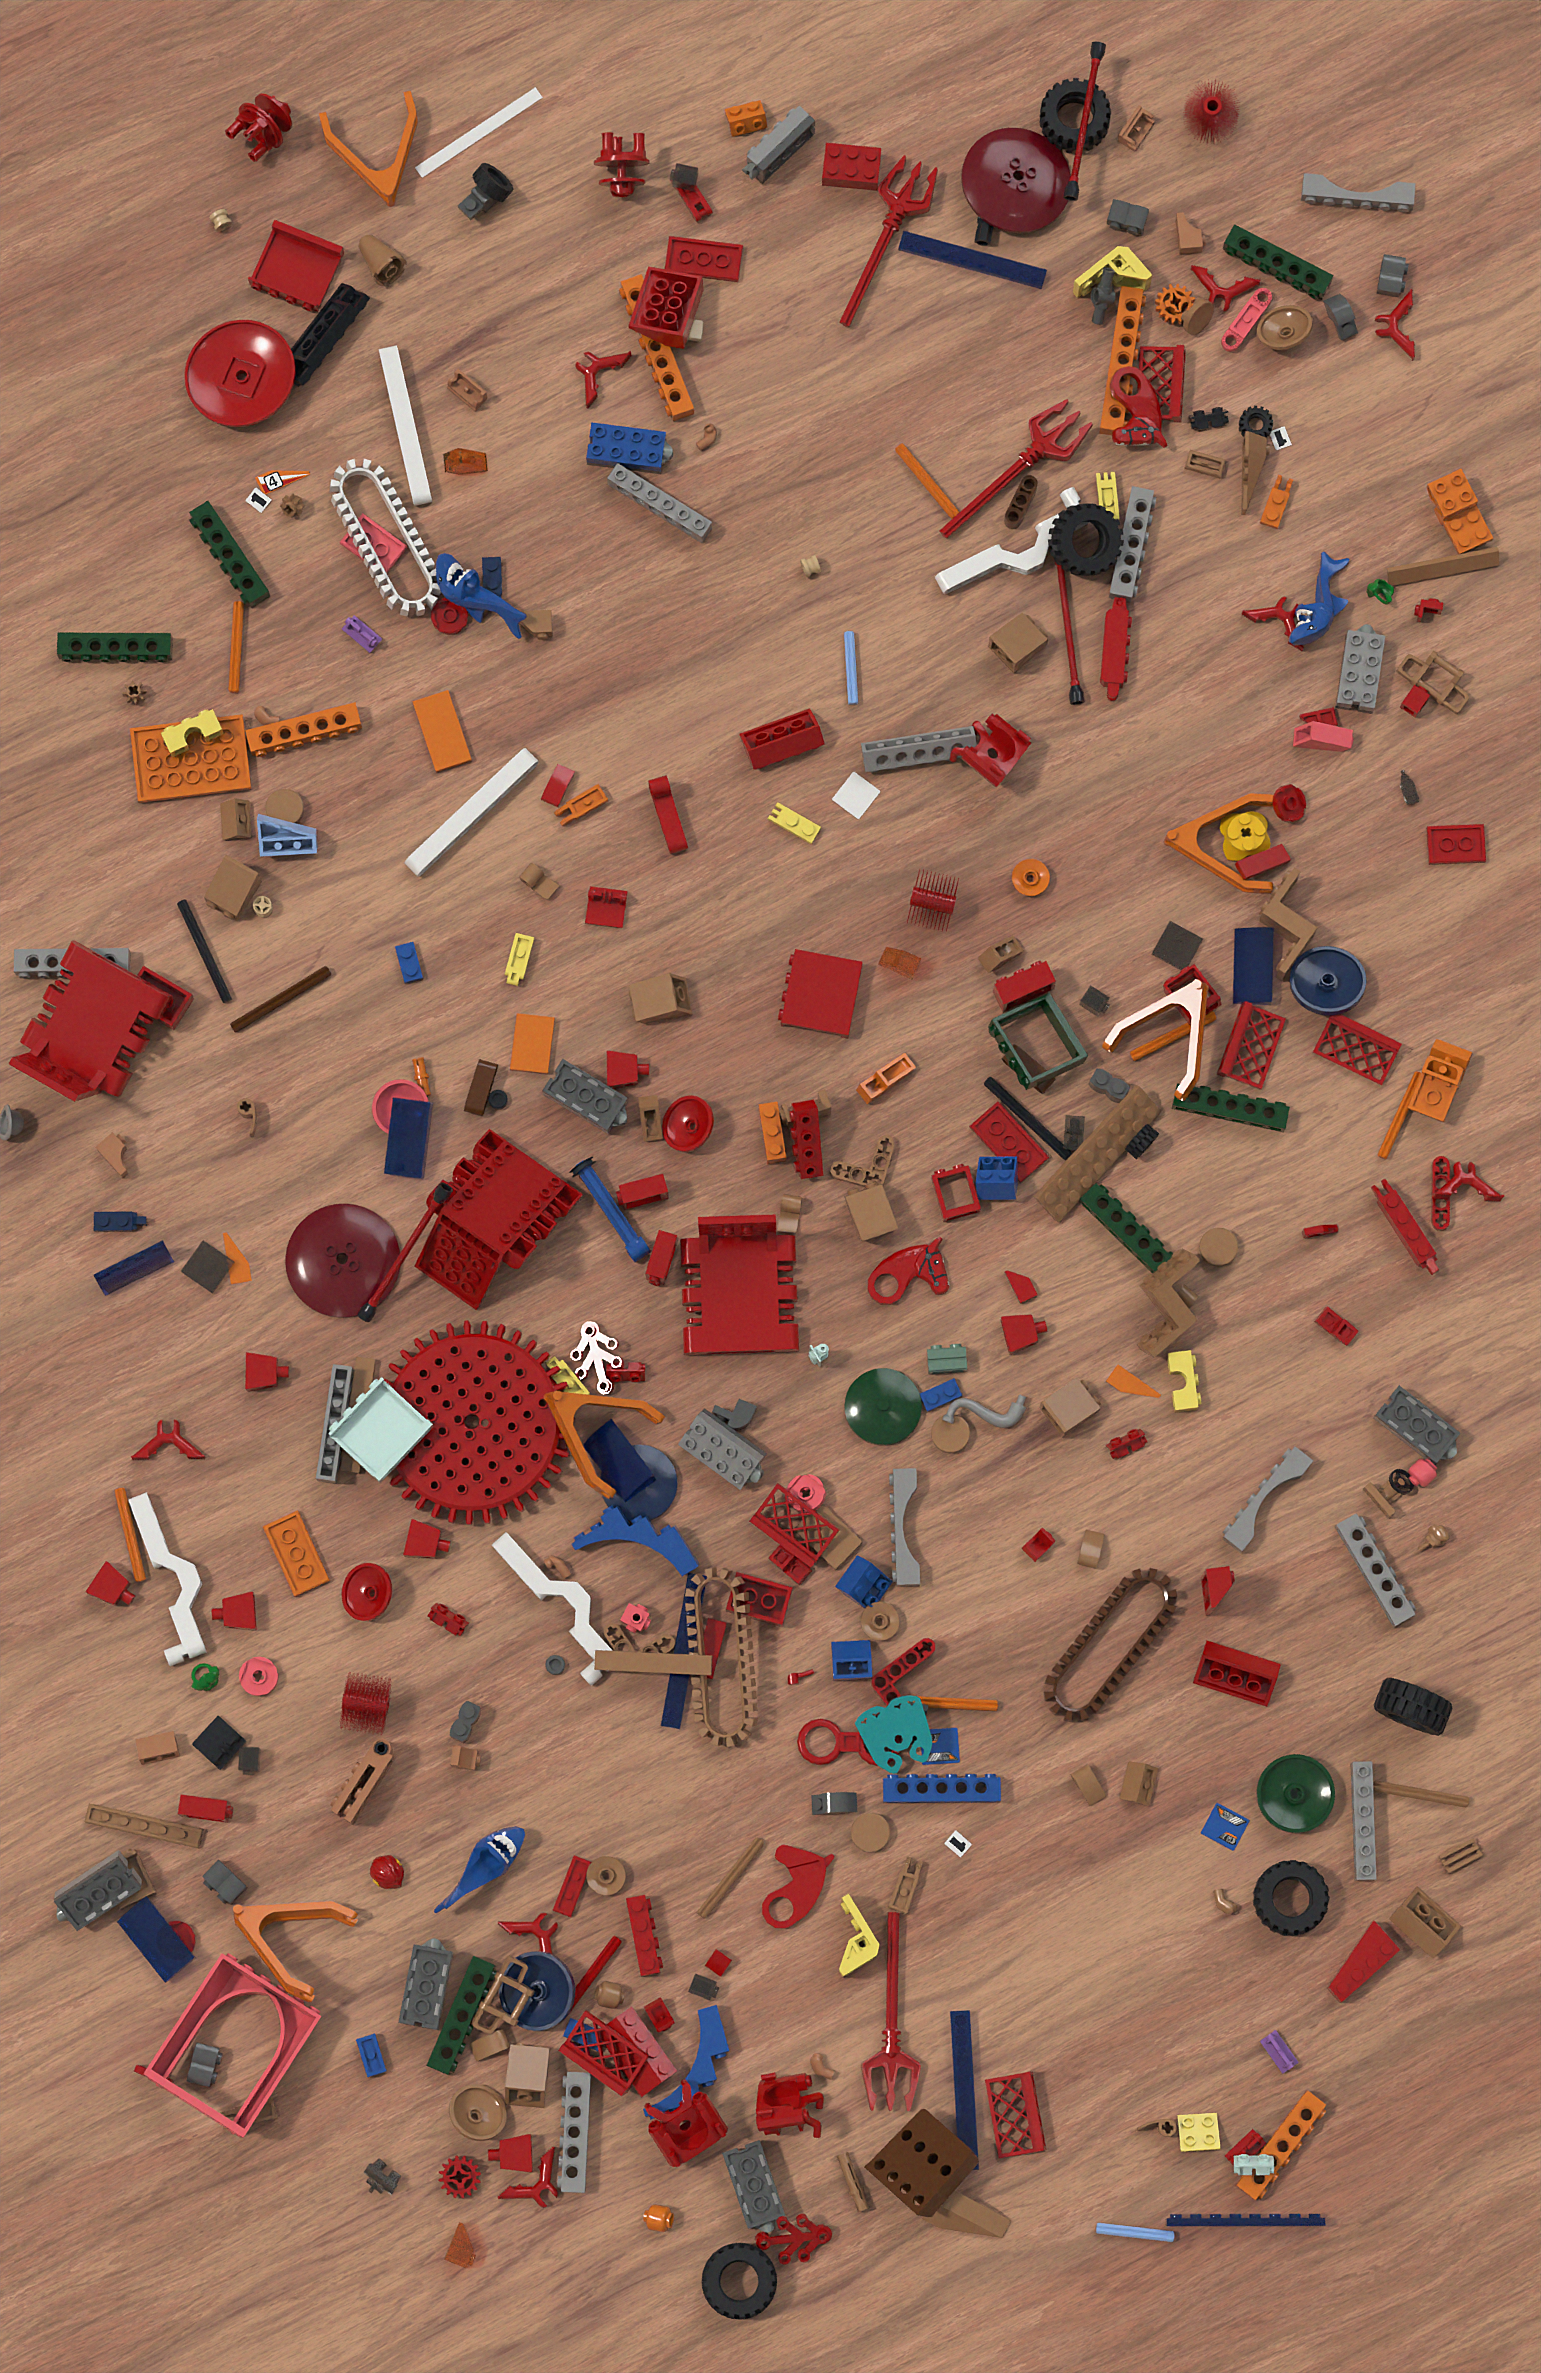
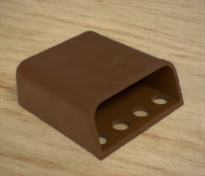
M921 2109L864 2168L916 2215L933 2217L941 2205L977 2166L979 2159L965 2143L929 2111Z

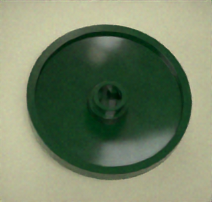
M878 1368L863 1373L851 1384L846 1394L844 1410L848 1425L859 1438L870 1444L887 1446L901 1442L914 1431L920 1420L922 1403L917 1387L906 1375L893 1369Z
M1291 1754L1274 1760L1265 1768L1258 1780L1256 1798L1262 1815L1271 1825L1288 1833H1304L1318 1827L1327 1819L1334 1805L1335 1787L1332 1777L1321 1763L1309 1756Z

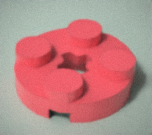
M811 1474L796 1476L787 1487L788 1491L815 1511L821 1507L826 1497L823 1483L819 1478ZM811 1490L810 1496L803 1498L802 1491ZM790 1503L794 1510L801 1513L799 1504Z
M254 1657L246 1661L239 1671L241 1686L251 1695H268L277 1685V1668L265 1657ZM261 1671L264 1679L256 1682V1678L253 1675Z

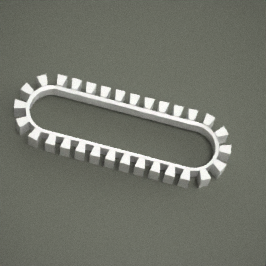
M355 459L348 460L346 464L347 472L340 466L335 470L334 478L340 480V482L331 479L330 492H339L332 495L331 502L334 507L337 506L339 517L343 516L342 522L345 528L348 526L347 532L351 538L353 537L355 547H359L358 552L361 558L364 557V564L367 568L370 567L369 573L372 578L375 577L374 582L377 588L381 587L380 593L383 599L389 594L392 595L387 599V606L392 610L399 603L402 605L400 615L408 616L409 608H415L416 616L424 615L425 607L423 604L426 603L432 610L438 598L431 594L440 596L441 593L438 584L433 583L437 581L436 568L434 569L435 564L432 558L428 559L429 552L426 547L423 549L424 543L421 538H418L416 528L412 529L413 523L410 517L407 518V511L404 507L401 509L402 502L399 497L396 498L397 493L394 487L391 488L389 478L387 477L380 482L379 479L384 477L385 471L378 466L373 473L369 470L371 461L367 459L363 460L362 468H356ZM364 475L375 483L428 582L429 591L420 600H405L397 594L343 493V483L349 477Z

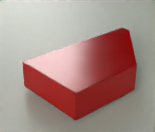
M1334 707L1299 715L1300 719L1306 723L1315 721L1338 727Z
M1337 1224L1304 1228L1302 1231L1303 1238L1337 1233L1338 1227Z
M1008 1270L1004 1272L1020 1304L1038 1296L1029 1277Z

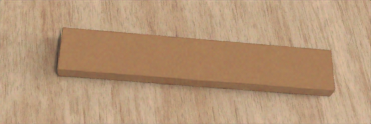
M1498 547L1390 567L1387 568V583L1394 586L1499 566Z
M356 1357L349 1407L353 1408L357 1404L356 1399L362 1393L366 1394L370 1390L369 1386L373 1382L376 1359ZM343 1449L340 1471L360 1474L361 1465Z
M595 1650L594 1670L711 1675L712 1655Z
M90 1803L84 1821L88 1824L198 1849L203 1829Z

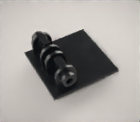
M217 1716L192 1745L221 1770L247 1741L220 1716Z

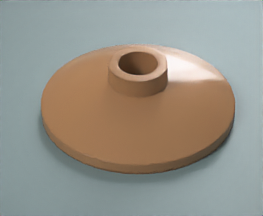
M885 1602L872 1603L873 1607L867 1606L861 1615L860 1621L863 1632L869 1638L877 1641L891 1638L899 1627V1615L895 1608ZM882 1619L884 1621L883 1625H877L876 1620Z
M602 1856L595 1859L589 1865L586 1877L588 1885L595 1893L608 1896L617 1893L623 1887L626 1873L620 1861L610 1856ZM604 1873L610 1874V1878L608 1880L603 1879Z

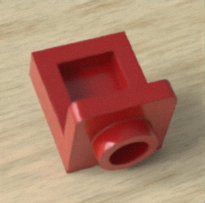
M1434 598L1428 600L1421 599L1419 605L1416 604L1414 616H1417V622H1421L1423 612L1441 615L1443 602H1439L1438 599Z
M1041 1528L1021 1549L1036 1562L1055 1543V1539L1048 1531Z
M661 1997L644 2006L657 2032L666 2031L675 2023Z

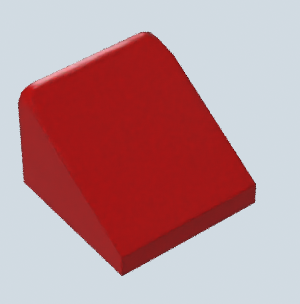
M716 1949L705 1966L721 1977L732 1960Z

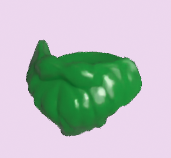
M1376 579L1373 583H1369L1366 592L1369 598L1375 596L1380 602L1388 605L1392 602L1391 596L1394 594V587L1385 580ZM1382 593L1385 596L1386 601L1383 600L1378 594Z
M206 1663L197 1665L191 1673L193 1680L191 1687L198 1691H210L219 1682L218 1667L210 1666ZM202 1667L208 1668L209 1673L203 1674L200 1680H197L195 1677L196 1671Z

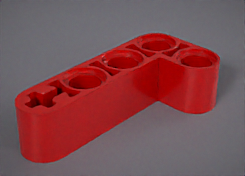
M667 775L648 780L650 793L669 853L673 854L688 849Z
M924 1638L874 1675L871 1686L886 1706L889 1705L886 1699L888 1694L893 1693L897 1698L901 1697L893 1684L934 1654L935 1643L932 1639ZM923 1644H930V1652L925 1650L921 1653L923 1658H920L918 1652L923 1649ZM907 1655H914L917 1659L916 1663L908 1664L906 1662ZM893 1666H897L901 1669V1674L893 1676L890 1673V1669ZM883 1678L886 1684L884 1687L878 1688L875 1686V1680Z

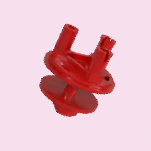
M260 93L255 97V105L243 103L239 107V115L225 130V134L228 138L234 139L242 129L246 130L243 132V135L246 138L250 134L247 139L248 141L252 142L253 139L258 141V145L248 153L249 158L253 162H257L267 151H270L272 148H279L282 145L283 136L281 131L288 132L292 128L291 109L288 103L278 101L274 95L271 97Z
M612 132L601 133V157L594 160V165L617 167V178L599 180V185L610 187L613 197H628L633 194L635 186L645 184V179L627 178L626 167L650 164V160L646 157L645 134L633 133L634 150L632 152H622L623 137H613L614 133Z

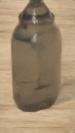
M1401 770L1400 788L1406 804L1409 806L1418 803L1419 796L1413 780L1405 774V770Z

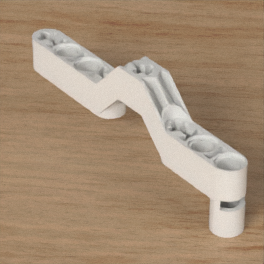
M1074 487L1066 489L1060 494L1066 508L1081 502ZM1057 514L1039 523L1035 527L1038 533L1035 546L1020 554L1002 550L1000 545H995L937 574L935 579L943 594L950 593L1000 567L1023 575H1028L1042 568L1050 546L1048 545V539H1051L1052 536L1049 534V529L1054 528L1055 525L1052 522L1055 518H1059V515ZM1090 522L1080 523L1075 530L1087 525Z
M147 1492L128 1499L154 1569L165 1567L176 1572L182 1587L176 1604L169 1607L182 1643L164 1650L169 1666L185 1661V1656H189L191 1659L207 1653L191 1611L202 1586L196 1566L170 1554Z
M505 1532L492 1544V1547L541 1601L546 1596L564 1597L576 1610L575 1626L569 1630V1633L594 1660L580 1673L592 1686L603 1676L601 1674L603 1670H594L595 1650L612 1651V1649L589 1625L591 1597L578 1582L550 1581L509 1534Z

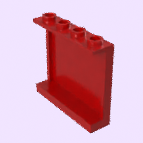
M274 219L272 232L252 277H248L249 285L256 291L263 290L268 292L274 298L281 297L289 304L301 305L303 309L309 312L313 310L318 312L344 255V249L340 245Z
M795 949L794 954H790L789 965L792 966L791 973L787 972L785 984H788L787 991H783L781 1002H785L784 1009H780L778 1015L781 1026L789 1025L841 1035V1038L848 1039L863 962Z

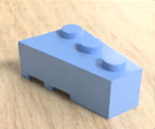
M258 814L257 827L260 856L317 853L316 828Z

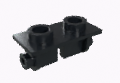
M1223 407L1212 408V412L1204 413V410L1194 411L1193 415H1189V418L1194 420L1190 422L1191 429L1209 428L1208 421H1211L1212 427L1225 426L1226 423H1229L1228 416H1224V413H1228L1226 409L1223 410Z

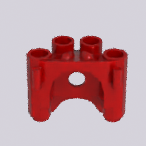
M992 713L985 721L992 733L989 735L979 721H974L972 726L975 735H979V743L977 746H971L970 748L968 746L965 748H953L949 760L956 762L957 757L962 756L961 759L994 787H997L1030 746L1031 742L1029 740L1031 738L1023 731H1017L998 714L994 715ZM988 749H994L997 753V757H989L987 753Z
M776 2072L761 2075L756 2103V2124L759 2132L764 2131L765 2135L777 2134V2136H780L781 2128L798 2125L801 2132L804 2129V2124H808L814 2127L813 2137H821V2122L810 2117L809 2111L805 2107L809 2103L816 2102L815 2108L823 2109L824 2095L820 2092L805 2096L801 2095V2091L812 2087L811 2075L801 2073L778 2078Z
M686 2079L681 2081L683 2100L679 2102L680 2106L674 2111L669 2112L667 2110L662 2112L652 2107L650 2103L644 2105L647 2113L658 2119L649 2124L648 2132L668 2164L672 2167H679L682 2163L689 2161L721 2138H724L728 2132V2127L707 2094L697 2092L691 2098V2086ZM688 2120V2121H686L685 2123H683L682 2125H680V2123H681L682 2121Z

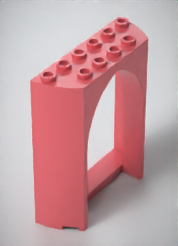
M222 1953L147 2067L144 2075L150 2081L156 2083V2086L167 2090L225 2127L231 2134L244 2138L321 2016L318 2009L313 2006L306 2007L302 1999L295 1996L293 1998L290 1997L280 1985L273 1986L270 1982L271 1980L262 1974L257 1976L254 1974V1969L246 1964L242 1966L236 1962L238 1959L227 1953V1955H224ZM240 1996H268L275 2005L280 2018L281 2033L278 2048L272 2061L233 2121L168 2080L204 2023L217 2008Z

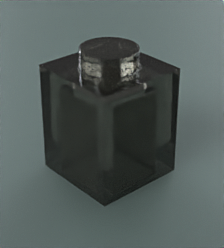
M676 163L675 169H672L670 174L673 187L695 191L699 175L698 168Z
M1090 985L1080 1000L1079 1005L1099 1017L1101 1013L1105 1014L1110 1007V1004H1108L1110 998Z
M240 1746L238 1770L242 1771L243 1775L254 1776L255 1772H259L261 1749L259 1747Z
M695 1973L688 1993L711 2001L712 1997L716 1998L720 1987L716 1986V1981Z

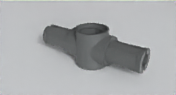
M1103 268L1101 281L1098 287L1093 288L1091 292V301L1095 307L1091 321L1094 324H1103L1106 309L1115 301V291L1112 286L1115 271L1111 268Z

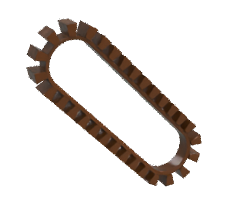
M1139 1568L1132 1571L1135 1578L1134 1582L1130 1583L1126 1577L1122 1579L1119 1585L1127 1588L1126 1591L1123 1593L1118 1586L1115 1588L1112 1595L1118 1597L1119 1600L1115 1602L1111 1596L1107 1598L1104 1604L1111 1607V1610L1108 1612L1103 1605L1100 1607L1097 1614L1103 1616L1104 1619L1100 1621L1094 1615L1089 1623L1097 1628L1093 1631L1087 1624L1082 1633L1088 1635L1089 1638L1085 1640L1079 1634L1074 1642L1082 1647L1078 1650L1071 1644L1066 1652L1074 1655L1072 1660L1064 1653L1059 1661L1067 1666L1063 1670L1057 1663L1052 1669L1053 1672L1059 1674L1057 1679L1050 1675L1047 1676L1044 1684L1054 1685L1053 1692H1044L1043 1694L1045 1701L1052 1698L1055 1699L1057 1704L1049 1709L1054 1715L1062 1708L1067 1711L1063 1720L1071 1722L1072 1713L1079 1712L1080 1722L1089 1719L1085 1711L1087 1708L1090 1707L1095 1713L1098 1712L1101 1705L1094 1702V1700L1098 1697L1104 1704L1109 1698L1108 1695L1101 1691L1106 1688L1112 1694L1117 1686L1109 1683V1681L1113 1678L1119 1685L1124 1676L1116 1673L1119 1668L1125 1675L1132 1668L1124 1663L1126 1659L1134 1666L1139 1657L1132 1654L1134 1649L1141 1656L1147 1649L1139 1644L1141 1640L1148 1646L1154 1640L1153 1637L1147 1635L1148 1631L1150 1630L1157 1636L1162 1630L1154 1625L1155 1622L1158 1621L1164 1627L1169 1619L1162 1616L1163 1612L1166 1611L1173 1616L1177 1606L1168 1605L1167 1603L1168 1599L1177 1598L1176 1589L1169 1592L1166 1591L1164 1586L1171 1582L1167 1575L1159 1582L1154 1579L1157 1569L1149 1568L1148 1577L1142 1578ZM1140 1582L1156 1584L1164 1595L1162 1610L1086 1706L1079 1709L1064 1706L1059 1701L1056 1693L1058 1681L1135 1584Z

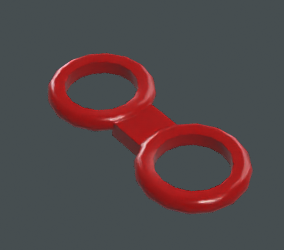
M821 1718L811 1720L802 1727L798 1734V1750L802 1757L812 1764H829L837 1759L841 1752H858L860 1757L868 1764L878 1766L872 1756L866 1752L859 1732H841L838 1726L830 1720ZM815 1727L828 1728L835 1736V1748L827 1756H814L806 1748V1735ZM897 1735L895 1742L900 1744L902 1739L900 1735ZM891 1751L892 1753H895L897 1755H899L900 1751ZM889 1758L887 1763H891L894 1759Z

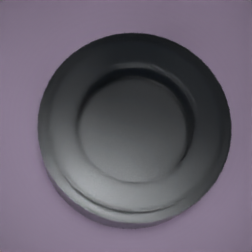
M494 1090L490 1093L488 1101L493 1109L500 1110L507 1105L508 1098L504 1091Z

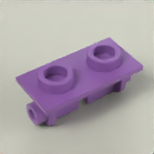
M355 615L352 618L348 617L345 621L346 625L342 628L345 633L369 653L382 640L381 637Z
M1276 2030L1260 2041L1282 2074L1299 2063Z

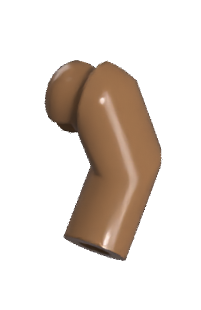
M1223 1889L1214 1890L1217 1908L1226 1914L1235 1913L1237 1911L1236 1903H1231L1225 1899Z

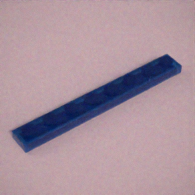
M903 231L898 247L899 251L1042 289L1047 273L1046 269Z
M688 1573L686 1588L697 1589L699 1585L691 1581L696 1574ZM706 1585L701 1592V1609ZM685 1593L674 1654H689V1652H693L695 1647L689 1648L688 1640L697 1638V1634L688 1636L687 1628L697 1626L696 1622L687 1624L686 1616L696 1615L695 1610L686 1611L685 1603H695L694 1597L685 1596ZM670 1673L661 1721L662 1727L680 1730L690 1674Z
M970 2010L950 2011L957 2137L978 2157ZM979 2163L973 2170H979Z
M1170 2214V2218H1165V2226H1325V2218H1320V2214H1309V2218H1301V2214H1289V2218H1281V2214H1269V2218H1261V2214H1249V2218H1241V2214H1229V2218H1221V2214H1209L1210 2218H1202V2214H1190V2218H1182V2214Z

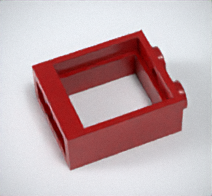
M1195 964L1190 967L1186 966L1180 971V974L1170 977L1165 981L1163 989L1167 996L1192 978L1206 983L1209 986L1207 991L1209 997L1206 1002L1205 1016L1222 1005L1220 996ZM1175 1006L1191 1026L1192 1017L1190 1012L1184 1006Z
M959 1164L953 1166L952 1170L945 1171V1169L935 1171L934 1175H931L943 1222L980 1213L981 1207L969 1165ZM965 1173L973 1203L946 1210L938 1180Z
M663 1174L619 1185V1191H616L619 1206L623 1205L624 1210L669 1199Z
M662 1230L658 1231L645 1273L649 1284L654 1286L665 1285L678 1243L677 1235Z
M181 1794L178 1815L181 1817L228 1823V1819H232L233 1807L226 1800Z

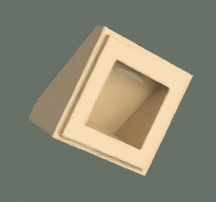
M693 321L687 340L701 341L703 321Z

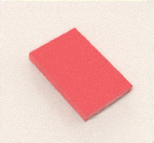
M362 513L358 521L387 574L408 547ZM347 532L340 541V544L364 561V557L361 558L358 552L359 547H355L353 537L351 538Z

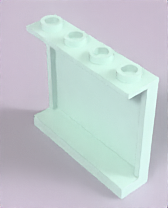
M382 1377L380 1380L375 1379L370 1384V1390L366 1394L362 1393L356 1399L357 1404L353 1408L349 1407L342 1414L344 1418L339 1423L335 1421L330 1426V1432L328 1433L341 1448L379 1483L387 1477L433 1428V1424L415 1410Z

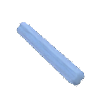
M853 631L844 632L848 704L855 705L858 704L855 639Z
M1097 2223L1096 2225L1097 2234L1167 2242L1174 2241L1173 2231Z

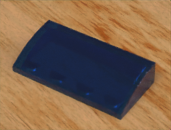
M1274 927L1234 929L1233 1004H1242L1245 1001L1252 1003V1005L1272 1004Z
M393 1097L384 1174L424 1178L433 1102Z
M162 1240L94 1274V1277L106 1296L173 1263L174 1260Z
M612 1419L595 1431L583 1444L587 1453L625 1503L656 1481L654 1474Z
M147 1896L117 1921L165 1983L196 1959L195 1955Z

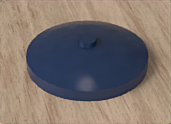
M1332 946L1316 947L1301 954L1294 962L1290 972V989L1296 1001L1305 1009L1320 1015H1339L1350 1011L1361 1001L1366 989V973L1360 961L1348 951Z
M630 1445L615 1452L605 1463L600 1477L601 1480L617 1491L613 1498L607 1499L602 1496L608 1507L613 1505L614 1508L619 1506L627 1521H631L639 1515L642 1517L647 1515L650 1520L661 1516L673 1503L678 1486L677 1474L669 1458L660 1450L647 1445Z
M533 1951L517 1956L516 1959L526 1963L528 1966L522 1983L535 1991L533 1996L529 1997L517 2020L519 2022L517 2025L532 2031L547 2030L557 2026L568 2016L575 2000V1983L569 1968L561 1959L548 1952ZM511 1962L504 1974L517 1980L522 1966ZM504 1982L499 1988V1998L503 2010L511 2015L523 1993Z

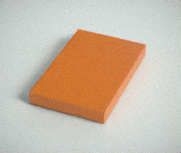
M517 1013L510 1070L548 1074L555 1017Z

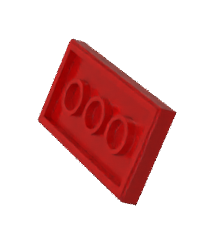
M669 236L665 269L699 275L706 279L738 282L743 245Z
M998 1101L969 1126L996 1157L1017 1156L1018 1181L1020 1184L1049 1159L1048 1155Z

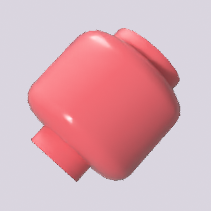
M1422 1458L1418 1459L1409 1468L1410 1477L1408 1479L1416 1487L1418 1485L1426 1487L1436 1478L1437 1467L1427 1458L1425 1460Z

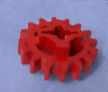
M456 2155L455 2161L448 2158L449 2164H442L445 2169L444 2171H439L443 2178L438 2179V2181L444 2182L441 2189L447 2188V2195L453 2192V2198L460 2194L463 2199L465 2193L471 2196L470 2190H477L478 2188L475 2184L481 2183L477 2179L481 2172H476L479 2166L472 2165L473 2159L467 2162L466 2156L459 2160L458 2155ZM462 2164L467 2165L471 2172H466L462 2168ZM454 2165L455 2170L453 2173L447 2175L448 2170ZM458 2171L461 2174L469 2175L463 2178L461 2183H459V2180L451 2179L458 2175ZM468 2179H473L471 2185L465 2189V2183ZM448 2182L455 2183L458 2190L451 2188Z

